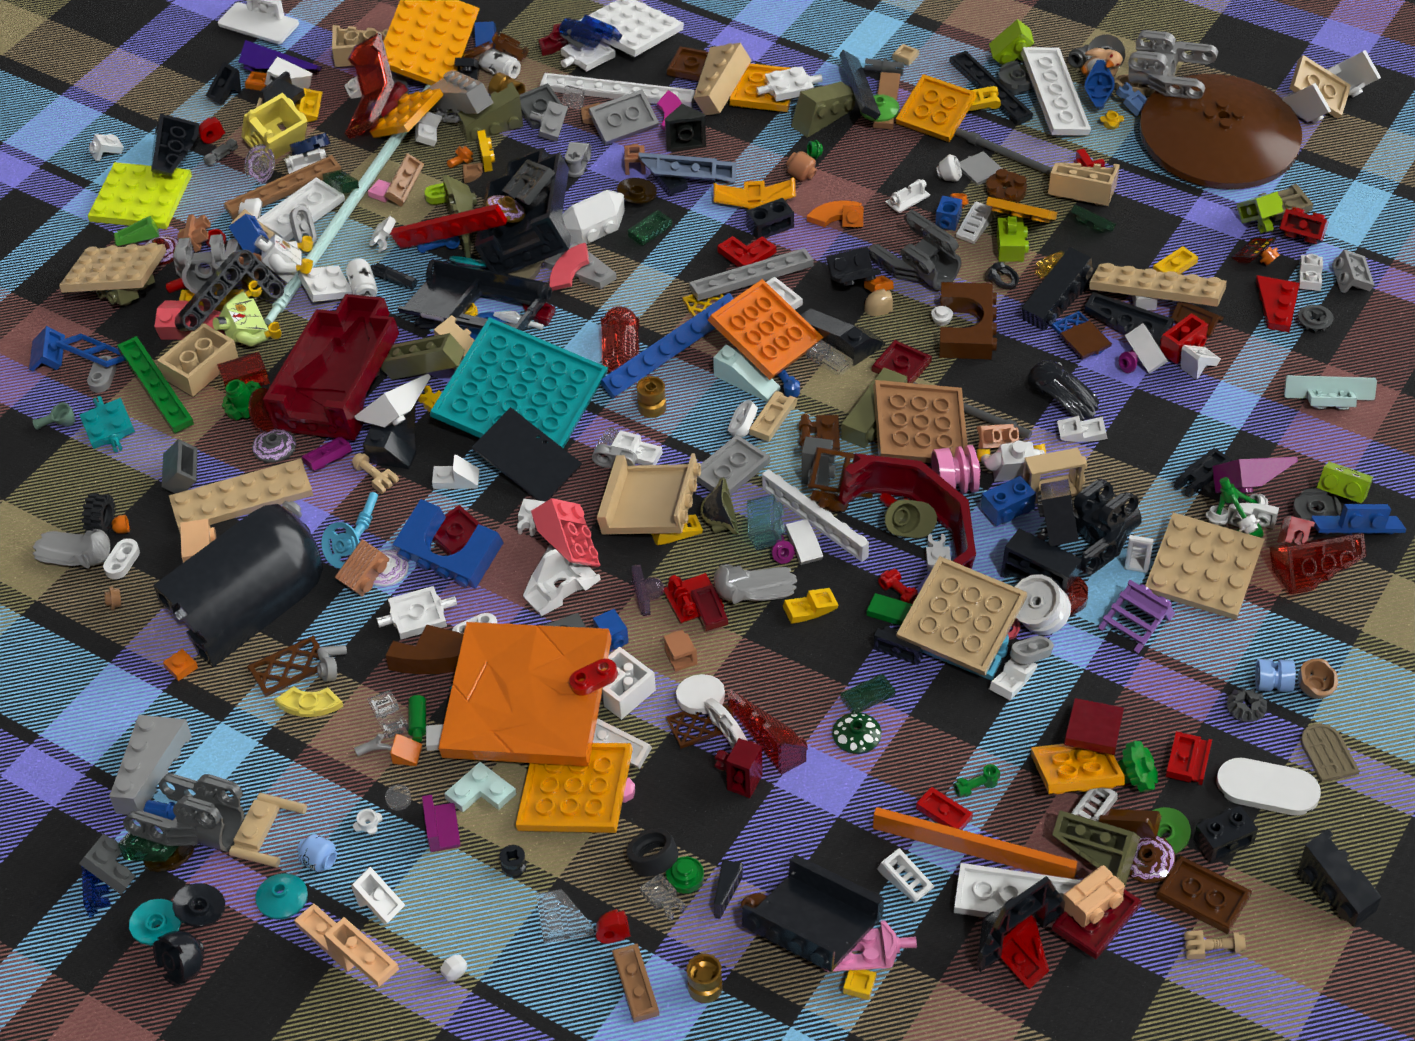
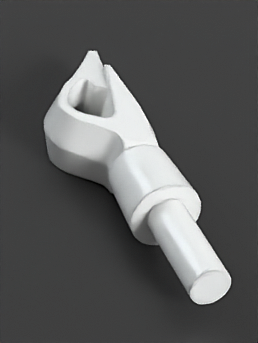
M516 311L494 312L493 314L494 317L512 324H516L522 317ZM530 321L526 326L527 328L531 326L541 330L544 327L543 324Z

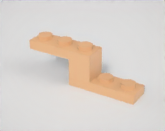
M313 904L294 920L295 925L347 972L356 966L378 987L399 970L398 964L345 917L336 923L317 905Z

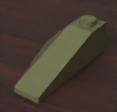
M442 175L449 214L452 215L475 209L474 205H477L476 195L470 192L469 186L448 175ZM473 232L459 235L461 246L467 258H471Z

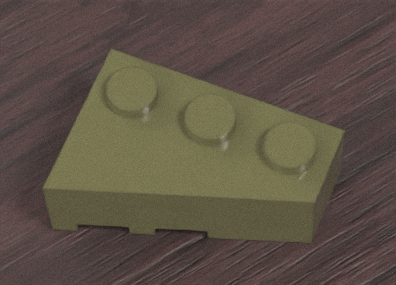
M512 82L507 84L508 87L499 93L493 92L491 94L493 104L478 114L458 112L460 129L467 142L478 139L477 131L485 130L486 137L523 127L520 95Z
M837 82L800 91L791 127L808 138L853 110L856 100L852 88L843 82Z
M1060 810L1052 835L1097 868L1104 865L1112 872L1113 876H1116L1126 886L1141 837L1134 832Z

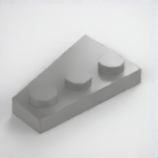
M578 243L571 244L569 249L578 245ZM565 252L545 260L544 268L551 270ZM588 252L590 264L581 267L574 275L579 278V281L599 289L617 279L616 272L590 252Z

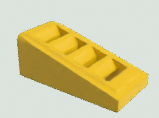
M688 515V522L684 524L682 533H656L651 535L656 545H663L702 534L703 529L696 515Z

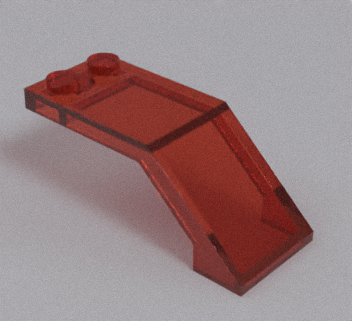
M379 32L354 46L348 58L355 66L362 93V98L345 132V135L350 139L356 135L360 136L367 129H373L378 125L379 116L394 86L382 34Z

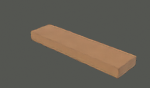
M881 72L878 94L891 96L897 101L900 73ZM895 117L884 122L874 121L873 128L893 129Z

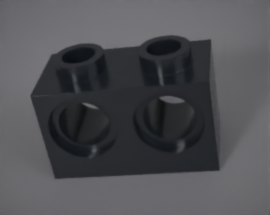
M783 198L747 210L746 227L756 239L762 236L768 238L794 228V211Z

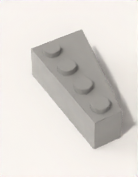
M138 715L109 796L116 814L128 815L132 811H144L146 801L152 799L157 791L158 783L169 773L168 768L174 760L178 759L181 754V748L192 737L186 719Z

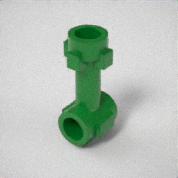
M988 764L983 767V774L969 780L963 779V777L957 779V782L953 783L955 793L958 797L964 795L967 797L971 795L972 789L981 785L987 788H994L998 784L1000 771L997 766Z

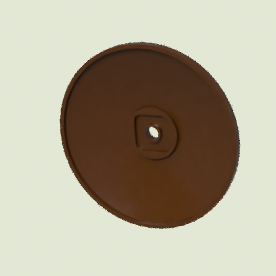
M1224 74L1185 76L1184 78L1197 79L1205 85V91L1201 98L1165 96L1155 91L1143 106L1139 132L1143 145L1151 157L1175 176L1205 187L1245 189L1269 183L1282 176L1291 168L1298 157L1302 144L1301 125L1292 108L1273 91L1240 77ZM1171 85L1175 89H1180L1178 85ZM1191 87L1194 91H1200L1197 87Z

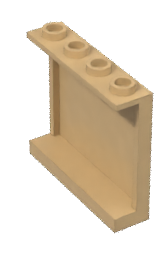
M695 453L691 454L689 464L628 466L625 455H616L597 515L601 533H682L684 524L688 522V509L693 504V492L697 490V477L701 475V464L697 463Z

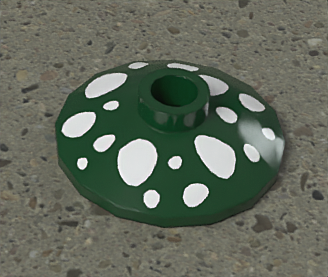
M857 712L845 714L839 718L834 724L832 732L835 744L841 750L851 754L870 752L877 747L881 741L882 734L879 723L873 717Z

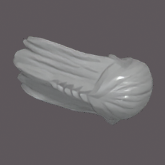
M99 529L86 531L85 534L49 531L41 534L42 538L37 540L33 546L35 550L33 552L34 558L40 562L65 566L82 565L88 569L90 566L105 562L110 553L109 537L104 531Z
M725 564L719 566L716 570L714 585L722 599L736 604L742 600L765 601L789 597L794 594L796 589L794 584L797 583L796 575L790 573L791 569L787 567L747 571L743 570L741 566L733 567L732 565Z

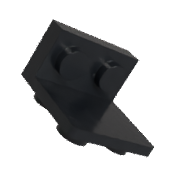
M868 246L826 255L830 279L838 282V284H843V286L855 284L857 279H863V281L873 280L876 278L875 275L881 274L880 269L872 267Z

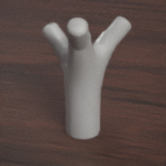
M379 733L373 740L354 749L357 756H361L374 750L391 751L392 746L381 743L385 735Z

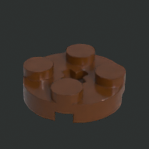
M495 32L492 37V41L495 44L494 48L502 53L507 51L518 61L526 58L529 49L526 46L521 48L518 40L504 33H501L499 36L498 32Z
M998 169L996 174L991 175L987 179L986 192L988 197L1006 201L1016 200V203H1018L1026 196L1027 179L1023 175L1008 172L1006 169Z

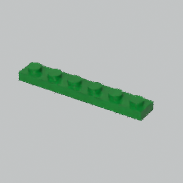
M136 336L118 344L117 347L120 354L173 433L194 425L192 417L138 337Z

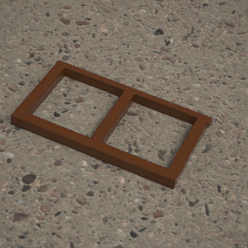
M816 447L808 487L840 493V486L844 476L843 471L850 464L851 458H854V453ZM821 453L845 457L838 488L815 484ZM873 492L863 493L859 497L872 499Z

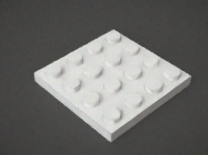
M616 0L578 20L576 24L577 29L634 57L682 31L684 23L676 20V18L670 17L660 10H655L637 0Z

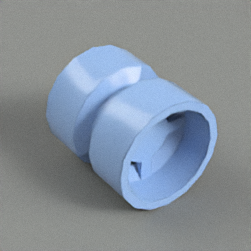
M1257 659L1255 668L1257 691H1272L1273 688H1276L1279 692L1294 691L1296 673L1293 660H1278L1277 663H1274L1272 659Z

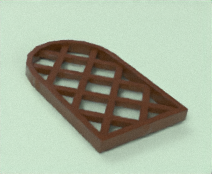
M723 704L722 706H724L726 710L734 718L733 711L729 708V706ZM681 711L666 717V721L680 749L717 737L723 733L721 730L718 731L719 728L717 726L714 731L707 730L708 723L714 724L710 720L709 715L707 719L699 717L701 712L693 715L686 711ZM686 716L693 718L691 724L683 722ZM697 720L705 722L702 728L694 726ZM671 722L677 724V726H676L675 729H674V727H673V725H672ZM681 725L688 727L686 733L678 731ZM692 729L700 731L697 737L689 735ZM678 735L684 737L682 742L680 741Z

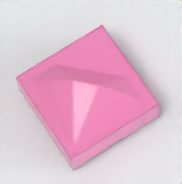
M378 179L368 190V196L386 203L388 198L384 194L390 183Z

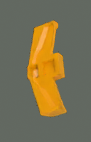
M795 178L765 187L764 180L744 182V189L713 183V202L745 207L747 210L780 198L786 200L796 197Z

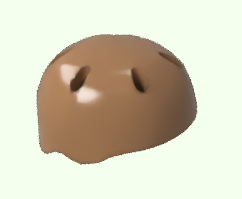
M1314 658L1302 664L1298 672V682L1301 690L1309 697L1324 699L1337 689L1338 675L1326 660Z

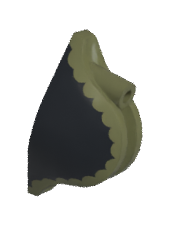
M723 477L719 480L716 488L703 500L701 514L703 519L712 526L714 533L728 529L734 535H737L739 533L736 515L727 481Z

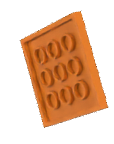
M763 279L711 314L708 319L769 380L818 345L824 338Z

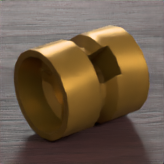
M501 72L493 76L488 87L490 95L495 91L499 93L508 87L507 84L511 82L514 84L519 95L525 93L526 89L524 83L512 79Z
M647 376L639 380L636 386L638 411L640 414L647 418H656L664 414L666 411L664 381L655 376Z
M696 955L687 964L688 992L695 1001L710 1003L721 995V964L713 955Z

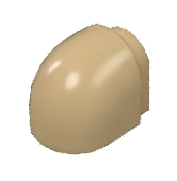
M879 289L869 294L865 301V312L870 316H881L892 312L893 298L890 290Z

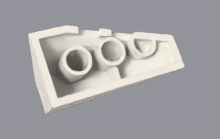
M428 373L384 393L355 415V418L359 421L381 427H386L392 423L394 426H397L405 420L404 415L411 411L431 376Z

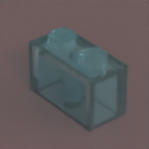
M773 494L748 500V537L755 549L770 547L782 541V533H785V527L781 516L784 515L782 503L777 502Z

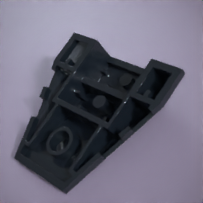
M1047 876L1017 897L1009 899L996 912H990L984 917L977 961L979 972L1001 958L1004 934L1032 915L1036 922L1042 928H1045L1062 915L1065 901Z

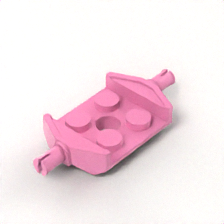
M881 920V928L871 929L852 950L863 953L852 954L851 951L833 971L891 968L897 953H900V948H917L916 936L896 937V933L887 922Z

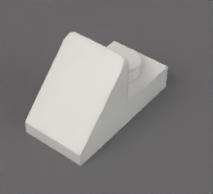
M427 112L415 125V141L434 147L437 142V127L442 116Z
M1190 345L1182 347L1181 368L1195 379L1199 378L1205 367L1208 365L1217 366L1221 358L1206 347Z
M454 455L453 466H434L433 489H477L480 470L458 455Z
M371 867L351 885L358 905L360 907L367 905L383 924H387L405 906Z

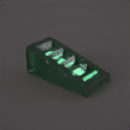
M129 832L118 844L124 860L166 862L179 847L163 845L134 836Z

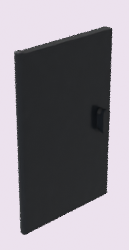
M511 407L471 447L538 501H548L582 465L579 460Z

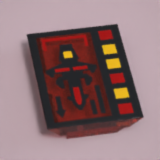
M1252 238L1231 257L1238 262L1250 263L1275 242L1276 238Z

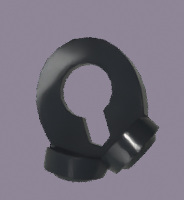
M1004 262L994 263L985 272V280L989 282L992 280L1003 289H1013L1019 282L1017 272L1010 266L1005 265ZM997 271L1010 276L1012 282L1004 283Z

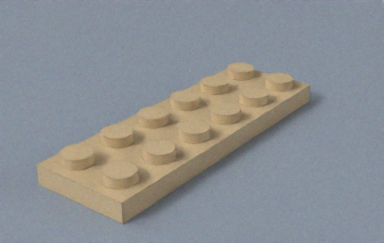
M1111 263L1100 264L1090 280L1089 289L1218 307L1225 292L1227 281L1217 277L1203 278L1195 274L1180 275L1173 271L1165 273L1157 272L1154 269L1142 270L1135 269L1133 266L1119 267Z
M297 459L169 495L179 532L181 533V522L208 519L210 525L250 514L265 505H282L284 501L290 502L313 496V492L302 459Z

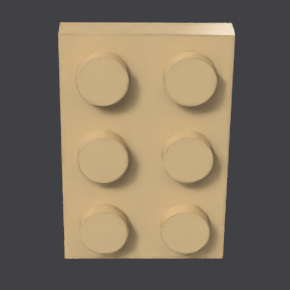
M1301 56L1298 59L1289 89L1297 92L1316 83L1331 109L1329 114L1338 119L1343 114L1351 85L1306 56Z

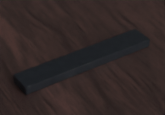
M842 50L839 57L860 111L877 120L881 113L859 58Z
M967 51L950 57V63L977 89L990 86L998 88L999 95L997 97L1000 98L1001 106L998 109L1016 126L1033 119V113Z

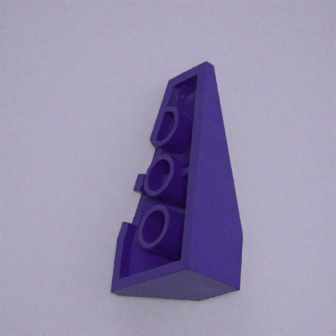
M245 40L238 61L244 64L243 68L254 71L255 68L268 70L277 57L307 71H321L322 68Z

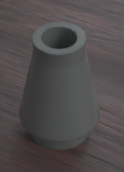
M1088 44L1070 51L1068 62L1072 67L1080 68L1088 60L1087 55H1085Z

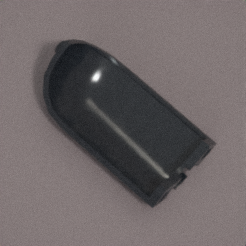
M279 504L265 505L248 514L153 586L158 601L173 614L177 621L183 619L189 627L186 633L191 639L197 654L212 667H215L308 595L320 580L323 564L319 548L308 526L288 508Z

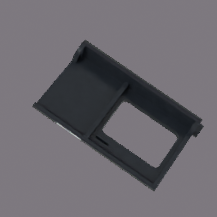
M432 259L427 266V281L404 307L398 306L397 309L399 313L442 322L452 315L457 319L455 323L459 327L481 330L488 319L464 313L479 296L485 295L531 305L516 324L502 322L523 331L546 301L551 298L552 288L549 283Z

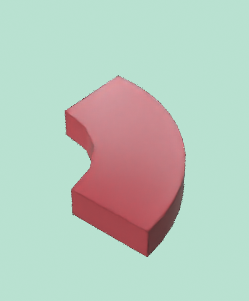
M585 242L570 248L557 260L550 275L552 291L571 287L575 273L581 267L590 264Z

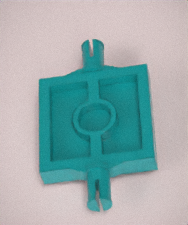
M97 396L99 402L96 397L93 399L96 408L79 414L93 449L111 444L114 452H118L116 446L121 451L122 445L119 440L135 432L121 398L104 404L102 397Z

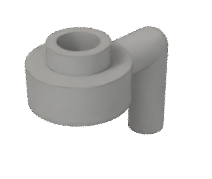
M346 645L320 647L317 650L321 661L317 664V673L324 682L336 680L337 664L335 658L329 656L346 655Z

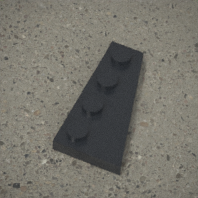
M1094 292L1084 309V312L1125 335L1144 323L1159 347H1161L1160 340L1162 335L1172 328L1174 322L1173 318Z

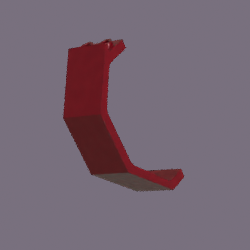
M854 454L853 463L849 464L843 471L844 476L838 498L843 505L848 504L866 492L888 493L928 503L934 508L937 521L952 534L956 557L953 562L972 569L976 557L969 500L922 461Z

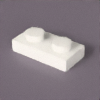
M776 277L766 282L794 310L803 305V299Z

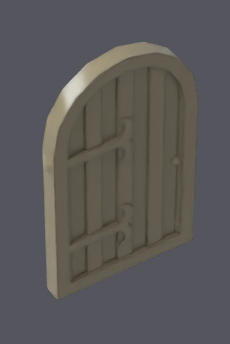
M1321 723L1310 725L1303 731L1301 738L1303 749L1321 783L1359 774L1360 771L1336 729Z

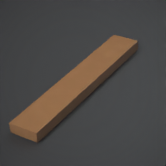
M332 155L224 202V208L232 220H234L239 215L240 203H244L246 199L259 198L262 201V207L295 193L315 178L322 181L342 172L341 166Z

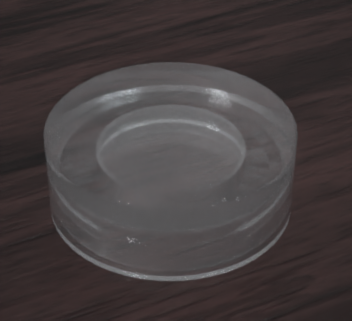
M404 785L390 787L385 794L388 807L392 810L407 808L411 803L410 790Z

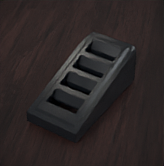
M723 860L721 864L714 900V916L717 919H721L743 878V863Z

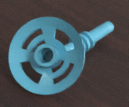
M370 492L363 511L359 513L355 529L344 522L333 523L325 529L321 542L322 551L326 560L336 568L343 566L345 562L340 561L341 557L351 555L360 542V536L364 530L369 528L372 520L371 514L378 498L377 493ZM345 528L346 533L337 534L335 530ZM330 539H332V549L335 554H332L330 548Z

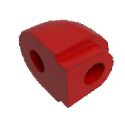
M208 117L199 125L198 135L207 144L217 141L225 134L220 121L216 117L212 119Z
M618 909L608 911L599 918L596 924V939L601 943L610 944L631 937L628 919L624 910L618 911Z

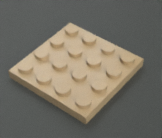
M149 243L144 246L130 244L126 247L111 245L106 248H86L60 283L61 293L143 288L165 255V244Z
M1173 512L1145 586L1159 597L1162 596L1168 600L1237 620L1265 539Z
M939 556L896 635L898 638L917 645L925 651L985 676L1027 598V592Z

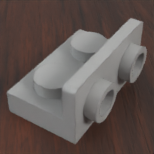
M1344 249L1335 258L1332 267L1342 293H1346L1351 286L1370 291L1375 286L1365 256Z

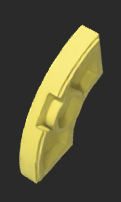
M293 686L274 699L275 705L280 709L300 717L323 716L343 707L342 701L328 687L321 691L306 692Z

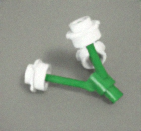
M1228 477L1220 479L1219 482L1222 488L1220 489L1219 505L1212 506L1206 512L1209 523L1219 526L1228 522V510L1224 508V503H1233L1243 519L1237 523L1240 528L1239 532L1250 534L1256 531L1260 520H1257L1254 514L1247 517L1237 499L1240 497L1246 503L1268 505V499L1263 494L1247 496L1235 488L1234 484L1230 483Z

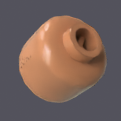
M803 151L794 152L786 163L788 167L787 172L801 182L807 178L811 180L817 172L815 159Z

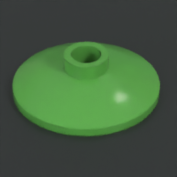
M877 94L873 96L881 113L879 118L876 120L861 112L868 120L884 122L897 116L899 113V103L891 96Z
M1163 807L1153 810L1159 811L1162 816L1157 836L1162 837L1164 833H1170V837L1165 839L1172 845L1175 854L1179 853L1190 840L1191 827L1188 819L1183 813L1173 808Z

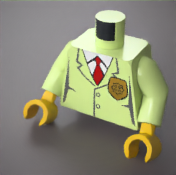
M255 280L249 283L248 291H242L223 306L220 315L213 319L215 330H224L226 336L233 339L234 342H240L250 347L267 341L268 337L278 339L282 334L278 322L270 323L267 328L254 299H249L250 296H260L262 292L261 287L253 290L258 285Z

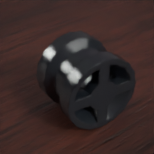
M508 845L501 850L500 862L503 874L507 877L515 878L525 873L527 863L523 848L518 845Z

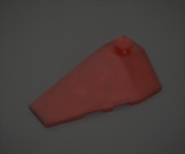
M1364 533L1309 540L1304 544L1295 542L1269 547L1272 571L1289 594L1312 591L1323 581L1333 578L1342 569H1347L1366 557Z
M733 690L728 692L729 708L755 742L762 746V751L781 775L806 762L808 746L802 737H798L793 729Z

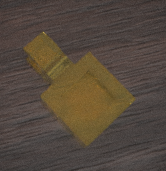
M1059 251L1045 257L1044 260L1038 261L1036 265L1040 269L1035 271V273L1040 278L1047 276L1064 253Z

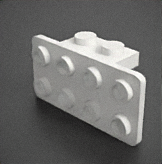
M246 0L247 4L237 2L218 21L219 27L275 44L283 43L299 26L297 19L284 16L281 0Z

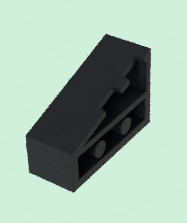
M1019 528L1005 546L1000 577L1007 578L1011 575L1019 577V581L1030 575L1042 574L1050 577L1066 593L1079 575L1082 559L1056 546H1050V543Z
M1328 828L1305 844L1297 873L1302 881L1317 891L1320 898L1324 902L1329 903L1343 920L1348 921L1355 927L1377 911L1381 896L1361 870L1357 872L1346 859L1349 854L1345 849L1340 851L1330 838L1333 836V833Z

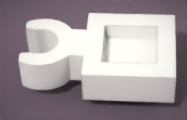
M523 499L518 514V534H522L525 528H529L530 536L535 534V522L531 510L540 506L545 501Z
M932 534L928 535V547H926L928 571L933 569L939 556L951 560L950 547L945 546L946 537L944 534H941L940 541H934Z

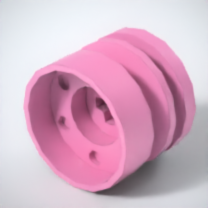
M973 445L965 446L964 451L961 446L956 447L955 457L952 456L949 448L932 450L931 465L935 473L955 489L956 484H958L962 494L967 493L968 488L971 493L979 491L980 465Z

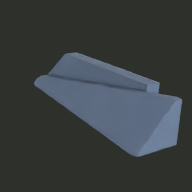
M640 152L638 154V159L645 164L654 176L714 181L718 179L735 183L737 162Z

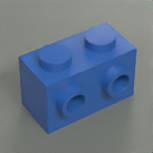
M1020 475L982 493L981 509L995 526H998L1035 509L1036 492Z

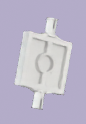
M588 34L586 35L588 38L587 43L582 48L578 49L571 43L561 48V55L566 57V59L561 60V65L566 68L571 64H576L587 72L614 58L615 50L609 47V44Z
M792 67L791 69L765 74L767 85L756 87L758 95L769 93L774 96L776 101L799 97L800 91L814 88L813 84L823 82L821 74L807 75L803 67Z
M434 586L389 598L390 615L377 618L379 628L393 624L398 630L400 639H405L422 634L426 625L439 628L447 627L444 609L457 606L455 596L441 600L436 594Z

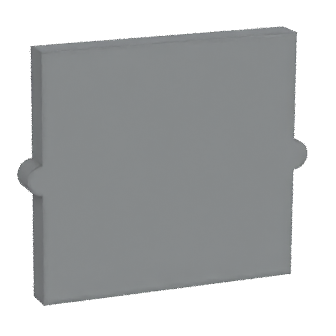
M984 151L974 156H968L967 159L959 162L961 171L976 186L987 182L991 175L996 174L998 169H1002Z

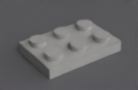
M643 89L596 105L588 110L604 145L659 125V121Z
M736 435L701 463V475L697 477V482L712 492L719 480L724 477L727 481L730 495H732L771 462L770 456L739 435Z

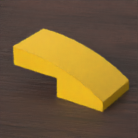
M825 588L810 590L807 596L803 598L785 600L783 608L790 623L793 624L825 615L837 609L838 603L831 589Z

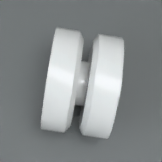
M1042 574L1030 575L1022 579L1015 586L1027 592V598L1016 618L1030 632L1037 635H1050L1059 631L1066 624L1071 613L1069 597L1050 577Z

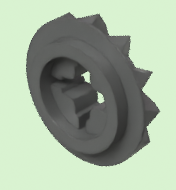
M1307 305L1298 313L1300 326H1306V330L1314 329L1315 333L1317 330L1324 332L1326 328H1331L1334 319L1331 311L1320 305Z
M1243 686L1241 690L1234 689L1232 694L1228 696L1227 708L1236 719L1244 722H1254L1260 720L1266 714L1267 700H1264L1263 693H1256L1254 688L1246 690ZM1244 699L1248 700V702L1251 703L1250 710L1249 707H1247L1246 703H1243Z

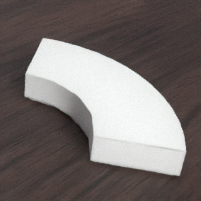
M713 698L705 701V707L712 723L722 731L732 749L738 738L747 741L743 731L724 706Z

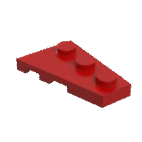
M1257 275L1256 285L1259 287V296L1263 303V312L1268 329L1290 332L1300 283Z

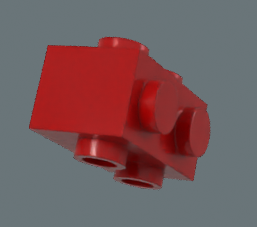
M1292 207V210L1285 209L1279 228L1281 231H1284V236L1296 239V236L1299 235L1305 237L1304 241L1317 244V241L1323 242L1329 223L1325 219V215L1315 212L1312 215L1304 213L1305 210L1297 207Z
M1191 313L1166 331L1160 340V349L1165 357L1177 364L1181 361V352L1184 345L1203 347L1207 341L1208 324Z

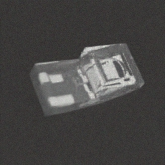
M390 690L367 698L376 721L386 739L408 731V723Z

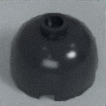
M177 930L157 938L159 940L153 944V955L157 967L163 966L164 970L168 973L163 975L166 981L171 985L180 986L198 975L204 960V947L200 940L188 932Z

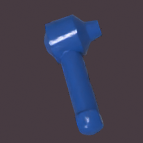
M455 236L420 244L417 246V250L420 253H425L428 250L443 246L453 249L460 244V238Z
M784 369L778 374L784 383V394L787 397L799 396L800 382L794 376L789 377Z

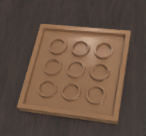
M875 380L873 391L879 456L931 463V454L934 449L949 448L953 457H955L956 447L961 446L964 451L965 446L968 444L962 388Z

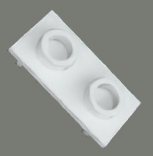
M317 148L318 150L305 154L289 155L288 158L284 159L288 173L290 174L326 158L325 150Z
M918 179L909 185V189L905 187L898 192L892 193L886 204L896 212L901 213L928 198L930 194L925 191L927 185L925 180Z

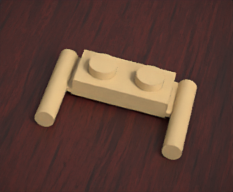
M259 793L257 800L254 799L233 840L234 846H231L229 855L278 868L281 861L279 857L260 853L259 850L280 808L305 814L307 804Z

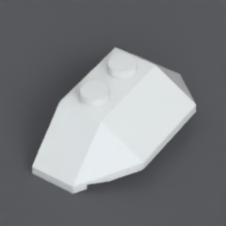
M605 190L570 206L562 214L565 227L571 235L570 244L575 242L578 244L584 242L588 244L617 231L625 212L624 195L615 191Z

